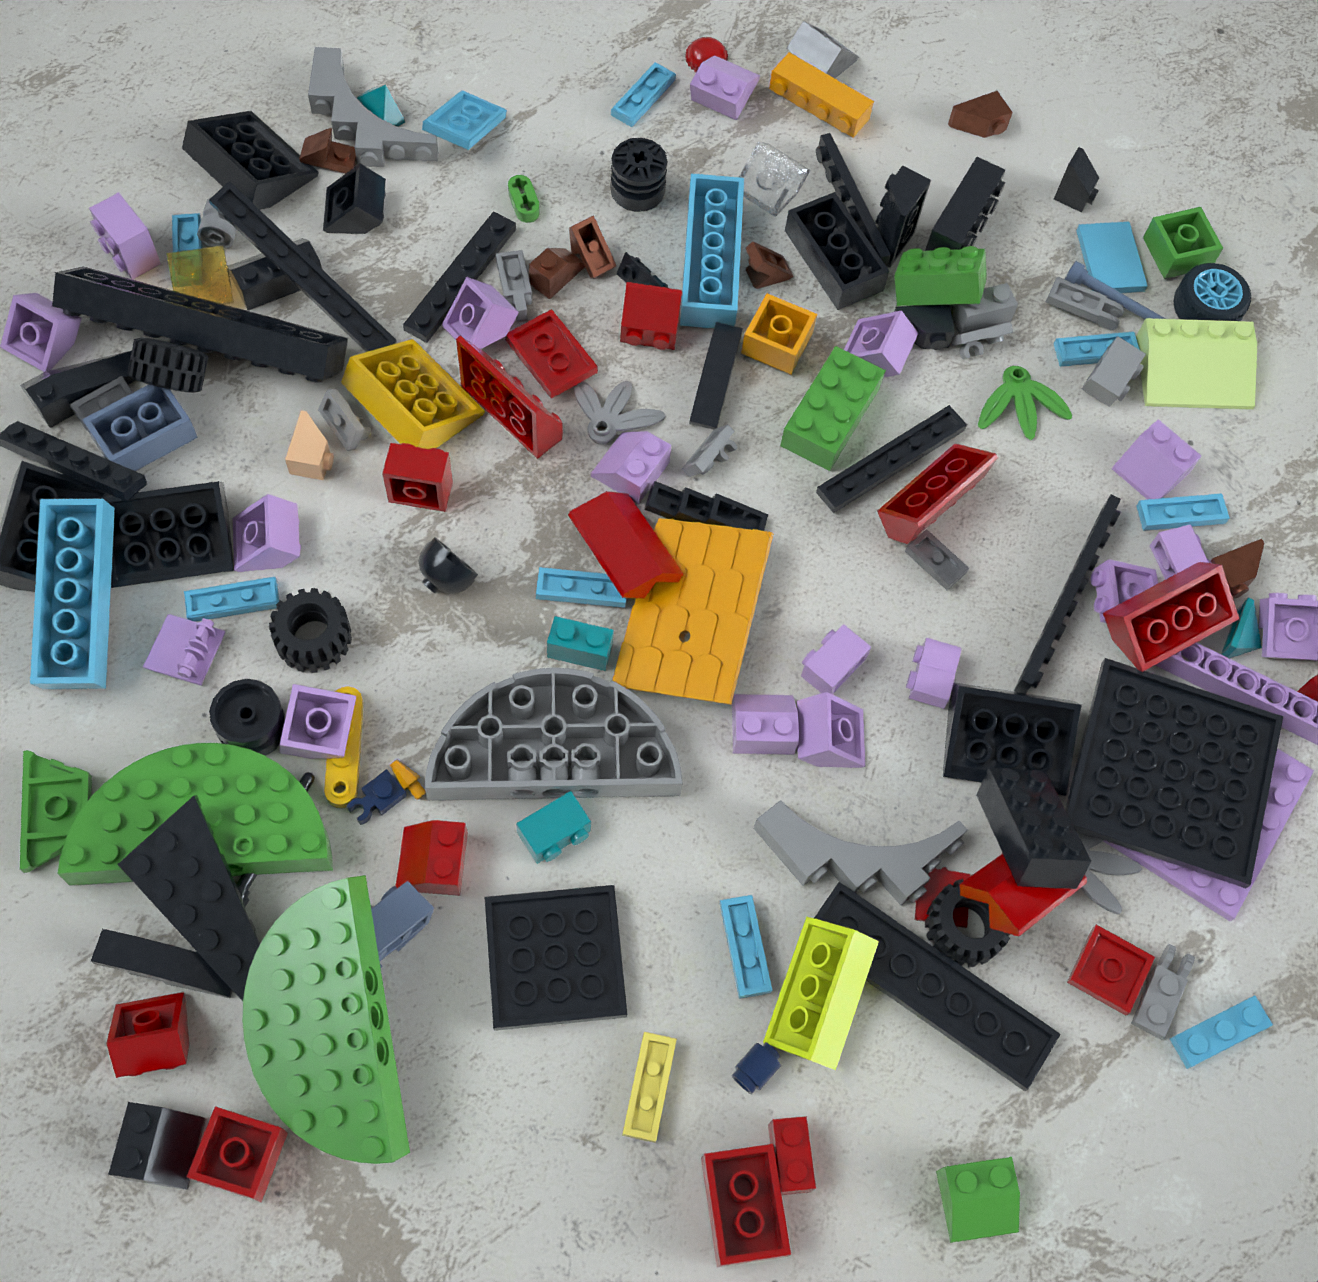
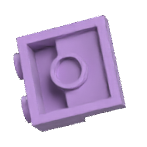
M1110 559L1094 568L1091 574V584L1096 586L1097 598L1094 602V610L1100 614V622L1106 623L1103 612L1158 584L1156 570Z
M1269 593V598L1260 599L1259 628L1263 629L1262 657L1318 661L1317 596L1298 595V599H1287L1288 594Z

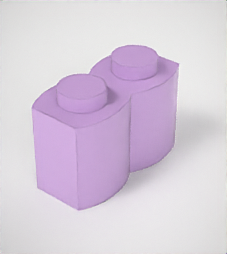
M930 638L925 639L923 646L917 645L912 661L917 663L916 672L910 671L906 688L911 689L909 699L944 709L951 695L961 648Z

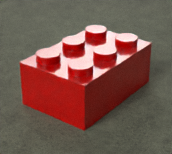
M773 1144L704 1153L701 1157L717 1268L790 1256L791 1250Z

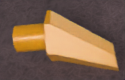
M398 759L390 764L404 790L409 789L416 800L426 794L425 789L418 781L421 777Z

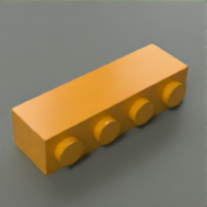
M790 52L776 65L771 73L770 90L852 138L870 120L874 104L873 100Z

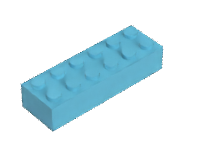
M691 173L680 326L714 328L716 322L735 326L738 309L744 178Z
M40 499L30 684L41 689H106L115 508L104 499Z

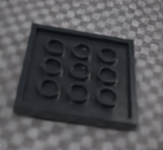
M614 885L484 897L494 1031L627 1017Z

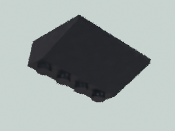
M252 111L189 120L187 122L182 149L222 187L230 181L259 210L271 208L318 177L319 172L313 166L299 162L300 155Z
M21 461L15 473L0 523V585L15 590L35 592L40 499H96L111 495L62 473Z
M217 481L137 492L127 501L114 496L96 498L104 499L115 508L111 588L234 571L229 513L224 482Z
M954 682L948 709L943 777L982 783L989 767L1046 771L1057 794L1066 796L1082 705L1071 700Z

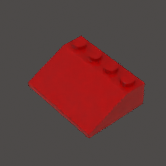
M461 335L456 338L461 387L537 459L563 439V423L554 412L550 413L536 395L528 393L517 377H511L505 371L500 361L497 359L493 360L487 353Z

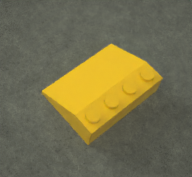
M414 339L351 356L341 381L344 387L400 444L409 443L415 447L425 449L438 448L485 413V410Z

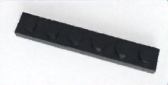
M831 133L823 134L820 136L819 146L816 148L817 160L823 164L826 178L829 183H832L835 193L887 267L891 254Z
M493 211L403 323L404 331L428 343L442 325L466 277L474 280L479 278L494 259L495 254L502 249L516 231V222Z
M948 405L817 487L816 493L829 509L835 513L965 431L967 424Z
M16 421L0 433L1 447L121 500H129L147 485L143 474L22 422Z

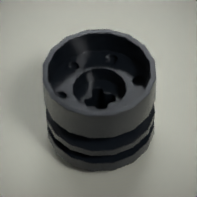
M630 138L621 142L614 149L611 157L612 174L610 189L613 199L624 209L634 212L648 211L657 207L663 200L666 188L668 164L666 152L661 145L646 138Z

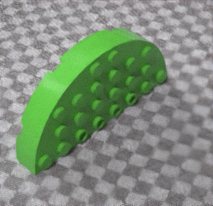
M194 743L175 746L149 754L128 765L106 781L91 796L73 822L64 842L57 874L69 886L133 882L117 864L194 795H197L202 805L201 809L213 830L215 841L227 862L232 876H242L246 873L262 875L332 871L333 860L330 840L322 818L308 792L288 770L265 755L247 748L221 743Z
M366 875L348 877L318 887L298 899L285 910L266 933L256 951L245 985L242 1017L244 1042L253 1075L262 1094L274 1112L296 1135L319 1150L341 1159L358 1163H393L409 1154L410 1148Z

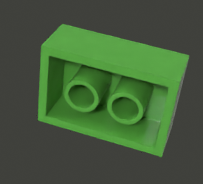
M968 246L958 250L941 247L932 251H922V249L914 248L903 252L894 275L897 306L980 304L987 280L985 249Z

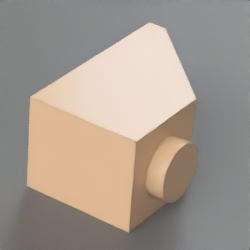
M301 410L285 458L287 468L291 475L324 480L326 471L332 468L334 455L330 453L327 440L307 411Z

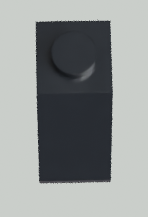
M1077 148L1053 199L1081 213L1087 203L1093 204L1099 192L1095 188L1099 176L1083 148Z
M950 305L895 307L894 312L902 311L917 330L918 335L914 344L921 349L940 350L949 348L955 333Z

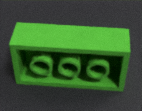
M835 346L786 424L780 446L831 471L879 391L886 370Z

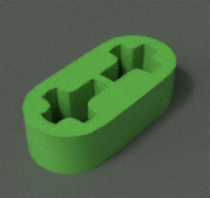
M524 175L511 177L508 181V194L517 218L525 223L536 221L540 215L539 201L531 180ZM518 187H521L524 193L520 194ZM523 204H527L530 211H527Z

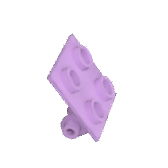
M168 614L143 668L201 686L226 632L214 628V622L209 619L203 618L201 622L197 623Z

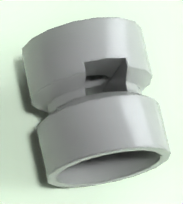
M208 198L199 225L198 238L209 247L228 249L233 245L236 228L210 205V198Z

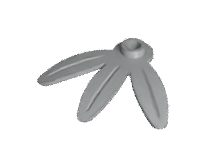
M582 381L574 386L576 399L583 412L591 420L587 428L588 435L597 444H607L614 438L616 431L633 430L654 425L665 418V414L655 409H636L619 415L626 406L631 394L632 383L629 381H623L615 386L609 393L603 408H601L599 399L590 385ZM605 427L607 429L605 431H599L597 428Z
M1078 832L1092 861L1085 873L1087 883L1081 889L1100 907L1114 914H1120L1122 907L1118 900L1090 870L1106 875H1130L1141 871L1140 864L1123 856L1101 851H1090V848L1104 840Z

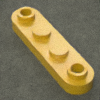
M350 686L341 687L335 691L356 696L344 758H327L324 793L327 801L336 808H346L347 804L358 796L364 702L361 693L356 688ZM340 785L346 787L342 793L335 792L336 787Z

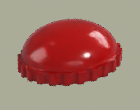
M701 37L691 42V45H688L685 54L686 63L691 67V70L697 72L701 63L713 56L727 61L728 51L719 40L712 37Z

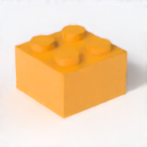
M766 293L744 334L741 354L792 375L813 334L817 314Z

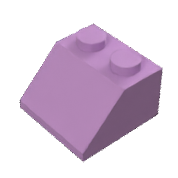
M713 56L701 63L690 83L691 100L737 120L758 83L760 75L722 58Z
M466 277L442 326L455 340L461 335L482 349L505 337L519 312L492 285Z
M38 293L13 295L0 347L43 372L49 371L75 344L82 318L64 314L63 309L53 307L52 301Z
M902 311L858 319L844 350L886 370L884 377L900 375L918 332Z
M1158 419L1137 438L1112 467V470L1147 500L1160 499L1165 497L1192 471L1201 455Z
M648 431L622 432L591 472V477L619 493H628L634 502L640 504L650 490L651 485L670 463L671 445Z
M267 494L232 518L234 571L245 572L283 568L300 557L301 545L299 543V518L296 503Z
M293 684L280 741V753L309 759L344 758L356 696Z
M828 692L797 700L799 728L798 759L816 767H865L863 709Z
M734 694L732 700L733 753L794 755L799 743L798 711L793 695Z

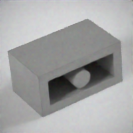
M1008 283L984 288L980 304H954L951 315L959 334L1011 322L1018 303Z
M1117 336L1107 347L1081 389L1109 407L1117 399L1122 401L1131 388L1127 385L1131 378L1135 380L1144 366L1140 363L1146 354Z

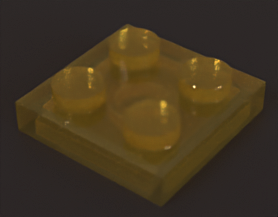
M223 246L166 253L173 291L221 304L234 303L225 248Z

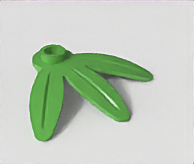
M1010 366L1003 373L1004 384L998 387L986 401L979 417L978 427L981 429L989 427L1003 413L1012 397H1014L1015 410L1020 427L1025 437L1029 440L1034 439L1037 428V414L1032 396L1047 409L1065 420H1070L1072 413L1064 400L1055 391L1042 383L1031 380V376L1025 368Z

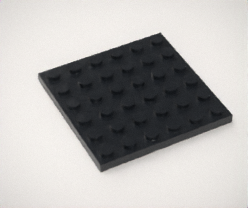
M1105 658L1101 663L1065 810L1078 832L1247 888L1251 885L1283 716L1147 671L1141 672L1135 667Z

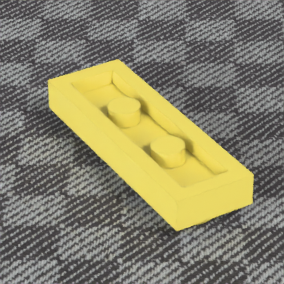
M648 1032L643 1033L622 1136L656 1143L677 1039Z

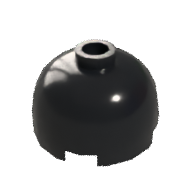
M436 537L429 541L420 553L418 560L419 570L425 577L422 583L433 593L440 590L446 594H458L472 585L475 581L474 579L478 576L465 561L456 556L450 548Z

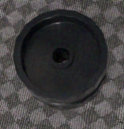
M242 679L233 681L220 689L212 700L209 714L211 725L221 744L247 748L265 756L275 751L280 745L286 716L281 707L280 700L272 687L259 680Z

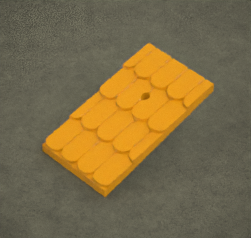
M658 518L654 532L684 575L678 583L656 582L644 599H635L612 681L626 689L731 705L774 533L755 529ZM690 633V639L685 642V635Z

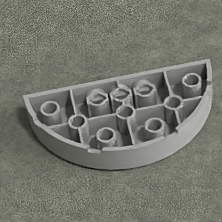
M540 668L513 674L511 678L499 683L493 682L476 692L456 710L443 727L441 736L435 748L432 749L426 770L425 792L428 801L559 798L569 791L573 793L575 798L680 796L683 783L678 755L665 731L663 723L639 697L612 680L609 682L595 677L594 673L570 668Z

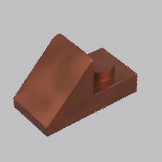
M328 128L305 138L299 162L346 174L355 166V147L333 142L332 128Z
M594 215L569 227L571 253H579L590 279L617 266Z
M754 241L745 247L750 257L746 272L755 289L787 281L794 277L783 255Z

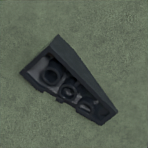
M132 350L45 371L20 386L46 424L51 428L75 415L70 404L121 376L128 385L136 381L127 374Z

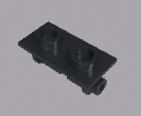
M625 252L616 273L625 283L632 282L668 288V284L663 283L656 275H651L652 271L641 262L639 257L630 256Z

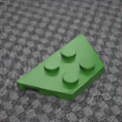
M29 750L23 751L20 870L23 873H28L61 854L65 839L73 822L92 796V776L89 772L76 767L65 766L64 763L54 759L49 760L40 757Z

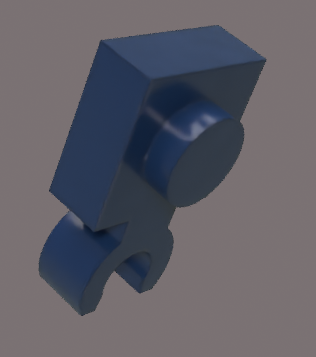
M386 769L361 788L365 797L351 800L347 804V809L351 813L356 808H363V814L357 817L358 823L363 825L370 820L375 809L383 815L404 799L407 794Z

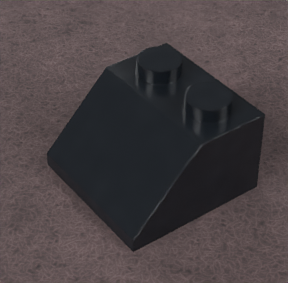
M359 163L329 185L326 189L323 231L326 233L366 234L373 228L380 226L384 219L386 179Z
M128 1102L108 1175L123 1180L188 1190L191 1179L187 1178V1175L198 1150L206 1118L164 1107Z

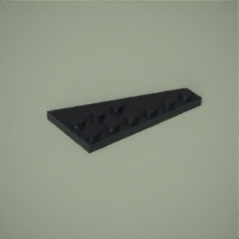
M194 795L117 865L243 1002L248 973L260 942L256 935L254 924L249 919L245 910L243 899L227 862L215 841L213 830L201 809L202 805L197 795Z

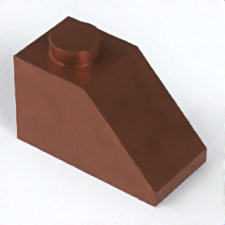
M996 90L954 105L948 125L950 128L986 138L994 134H1001L1007 130L1013 112Z
M546 248L529 264V282L532 287L548 299H551L585 266L581 259L566 248Z
M1262 538L1214 557L1211 560L1213 564L1222 565L1233 598H1238L1248 592V586L1257 576L1265 544Z

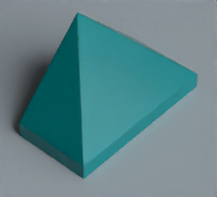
M386 84L373 87L356 97L365 108L380 119L397 127L405 123V119Z
M1249 597L1237 609L1239 620L1232 623L1221 655L1229 659L1262 648L1254 600Z

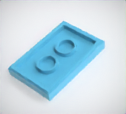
M461 90L423 121L422 130L469 150L506 118L507 110Z
M1130 222L1079 224L1076 232L1088 274L1120 293L1145 292L1148 285Z

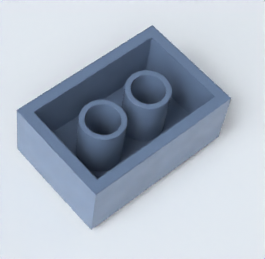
M147 385L82 419L103 456L134 471L198 438L190 418L171 390L153 385Z

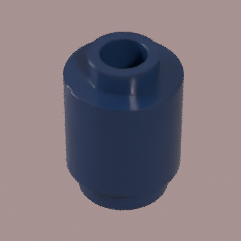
M766 1042L763 1046L755 1043L735 1066L736 1071L732 1074V1078L746 1092L752 1095L756 1089L760 1091L781 1067L778 1061L780 1054Z

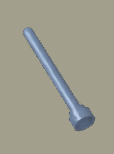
M1077 261L1074 262L1065 277V280L1073 284L1080 285L1082 283L1092 290L1107 296L1108 299L1120 303L1125 309L1143 319H1166L1087 274L1088 271L1084 269L1085 266Z

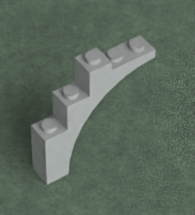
M315 47L308 91L312 114L332 115L331 123L334 139L355 140L357 164L361 163L367 167H384L385 159L438 161L437 136L403 129L377 117L360 103L345 81L341 48Z
M781 800L757 818L753 828L802 886L810 880L813 883L819 881L827 874L828 868L840 883L855 893L859 890L865 893L879 881L900 906L907 900H910L912 903L916 902L927 892L924 888L930 879L927 874L941 863L939 859L941 855L946 851L952 855L964 844L961 838L968 831L960 821H957L941 833L919 842L898 846H866L843 841L819 831L799 818Z

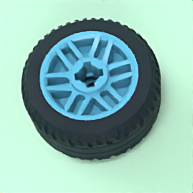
M1219 263L1200 264L1185 274L1176 289L1173 300L1174 310L1177 317L1184 320L1241 321L1250 307L1251 290L1242 275L1231 267Z

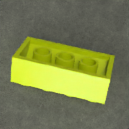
M806 916L763 1043L766 1042L775 1048L836 1070L879 941L856 930Z

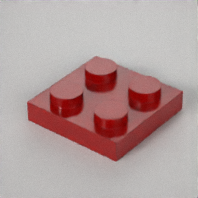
M1096 924L1085 942L1067 983L1126 1016L1130 1014L1155 957Z

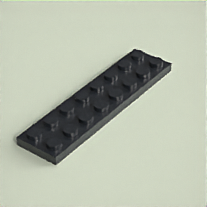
M838 882L814 919L856 930L879 941L866 981L1023 1091L1028 1090L1061 1034Z

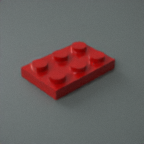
M552 309L509 331L505 336V341L551 399L598 373L596 363Z

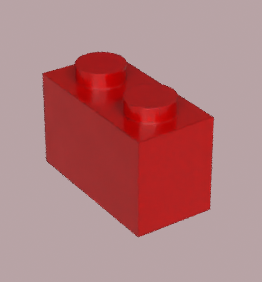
M807 1116L772 1119L768 1124L770 1144L774 1146L781 1195L812 1192L816 1189Z

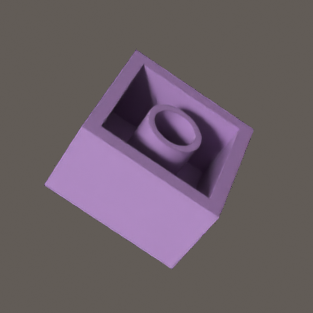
M119 192L89 208L94 219L90 223L99 237L101 236L98 242L106 254L111 252L114 256L112 260L120 272L126 271L133 280L161 264L148 228Z

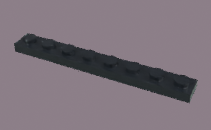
M230 181L209 199L211 206L362 349L368 352L396 344L397 340Z
M1110 494L1103 505L1014 688L1015 692L1027 693L1030 687L1036 689L1044 674L1039 671L1042 663L1048 665L1055 652L1051 645L1054 639L1060 640L1067 626L1062 622L1065 616L1071 617L1078 602L1073 599L1076 593L1082 594L1089 579L1084 576L1087 570L1092 572L1100 556L1095 553L1098 548L1103 549L1109 539L1110 533L1106 532L1108 526L1113 527L1120 516L1121 511L1116 510L1121 501L1120 498Z

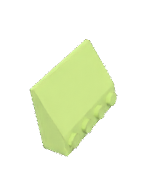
M1146 318L1136 335L1139 349L1146 354L1140 363L1144 366L1140 375L1145 406L1254 409L1257 339L1253 322Z

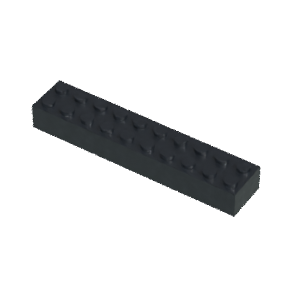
M84 266L55 272L52 306L63 309L64 314L90 316V321L96 323L112 322L119 329L127 331L141 330L143 335L151 338L163 336L170 338V342L177 345H196L197 350L213 353L218 351L224 353L225 358L232 360L247 359L251 361L252 365L266 368L269 365L278 368V372L282 374L305 375L306 380L312 382H322L343 371L348 338Z

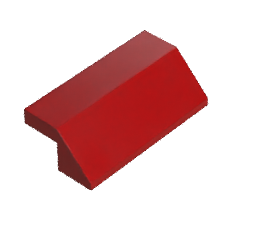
M606 491L569 512V518L622 598L644 599L656 582L678 583L683 577L684 573L628 493Z
M1002 853L960 883V896L989 904L990 928L1019 937L1087 883V877L1084 875L1077 889L1017 886Z

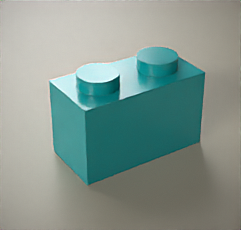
M554 616L547 640V658L606 671L613 646L614 630Z
M569 791L516 823V828L520 839L538 864L543 860L545 862L552 861L562 853L561 849L572 843L575 846L587 839L588 833L591 831V820L573 793Z

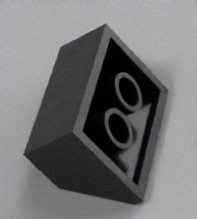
M903 165L896 175L892 173L885 184L887 192L880 202V207L883 209L879 212L875 221L891 254L887 266L889 268L894 264L916 231L931 183V179Z
M301 238L293 241L322 268L321 262L309 240ZM262 253L226 266L247 311L301 291Z

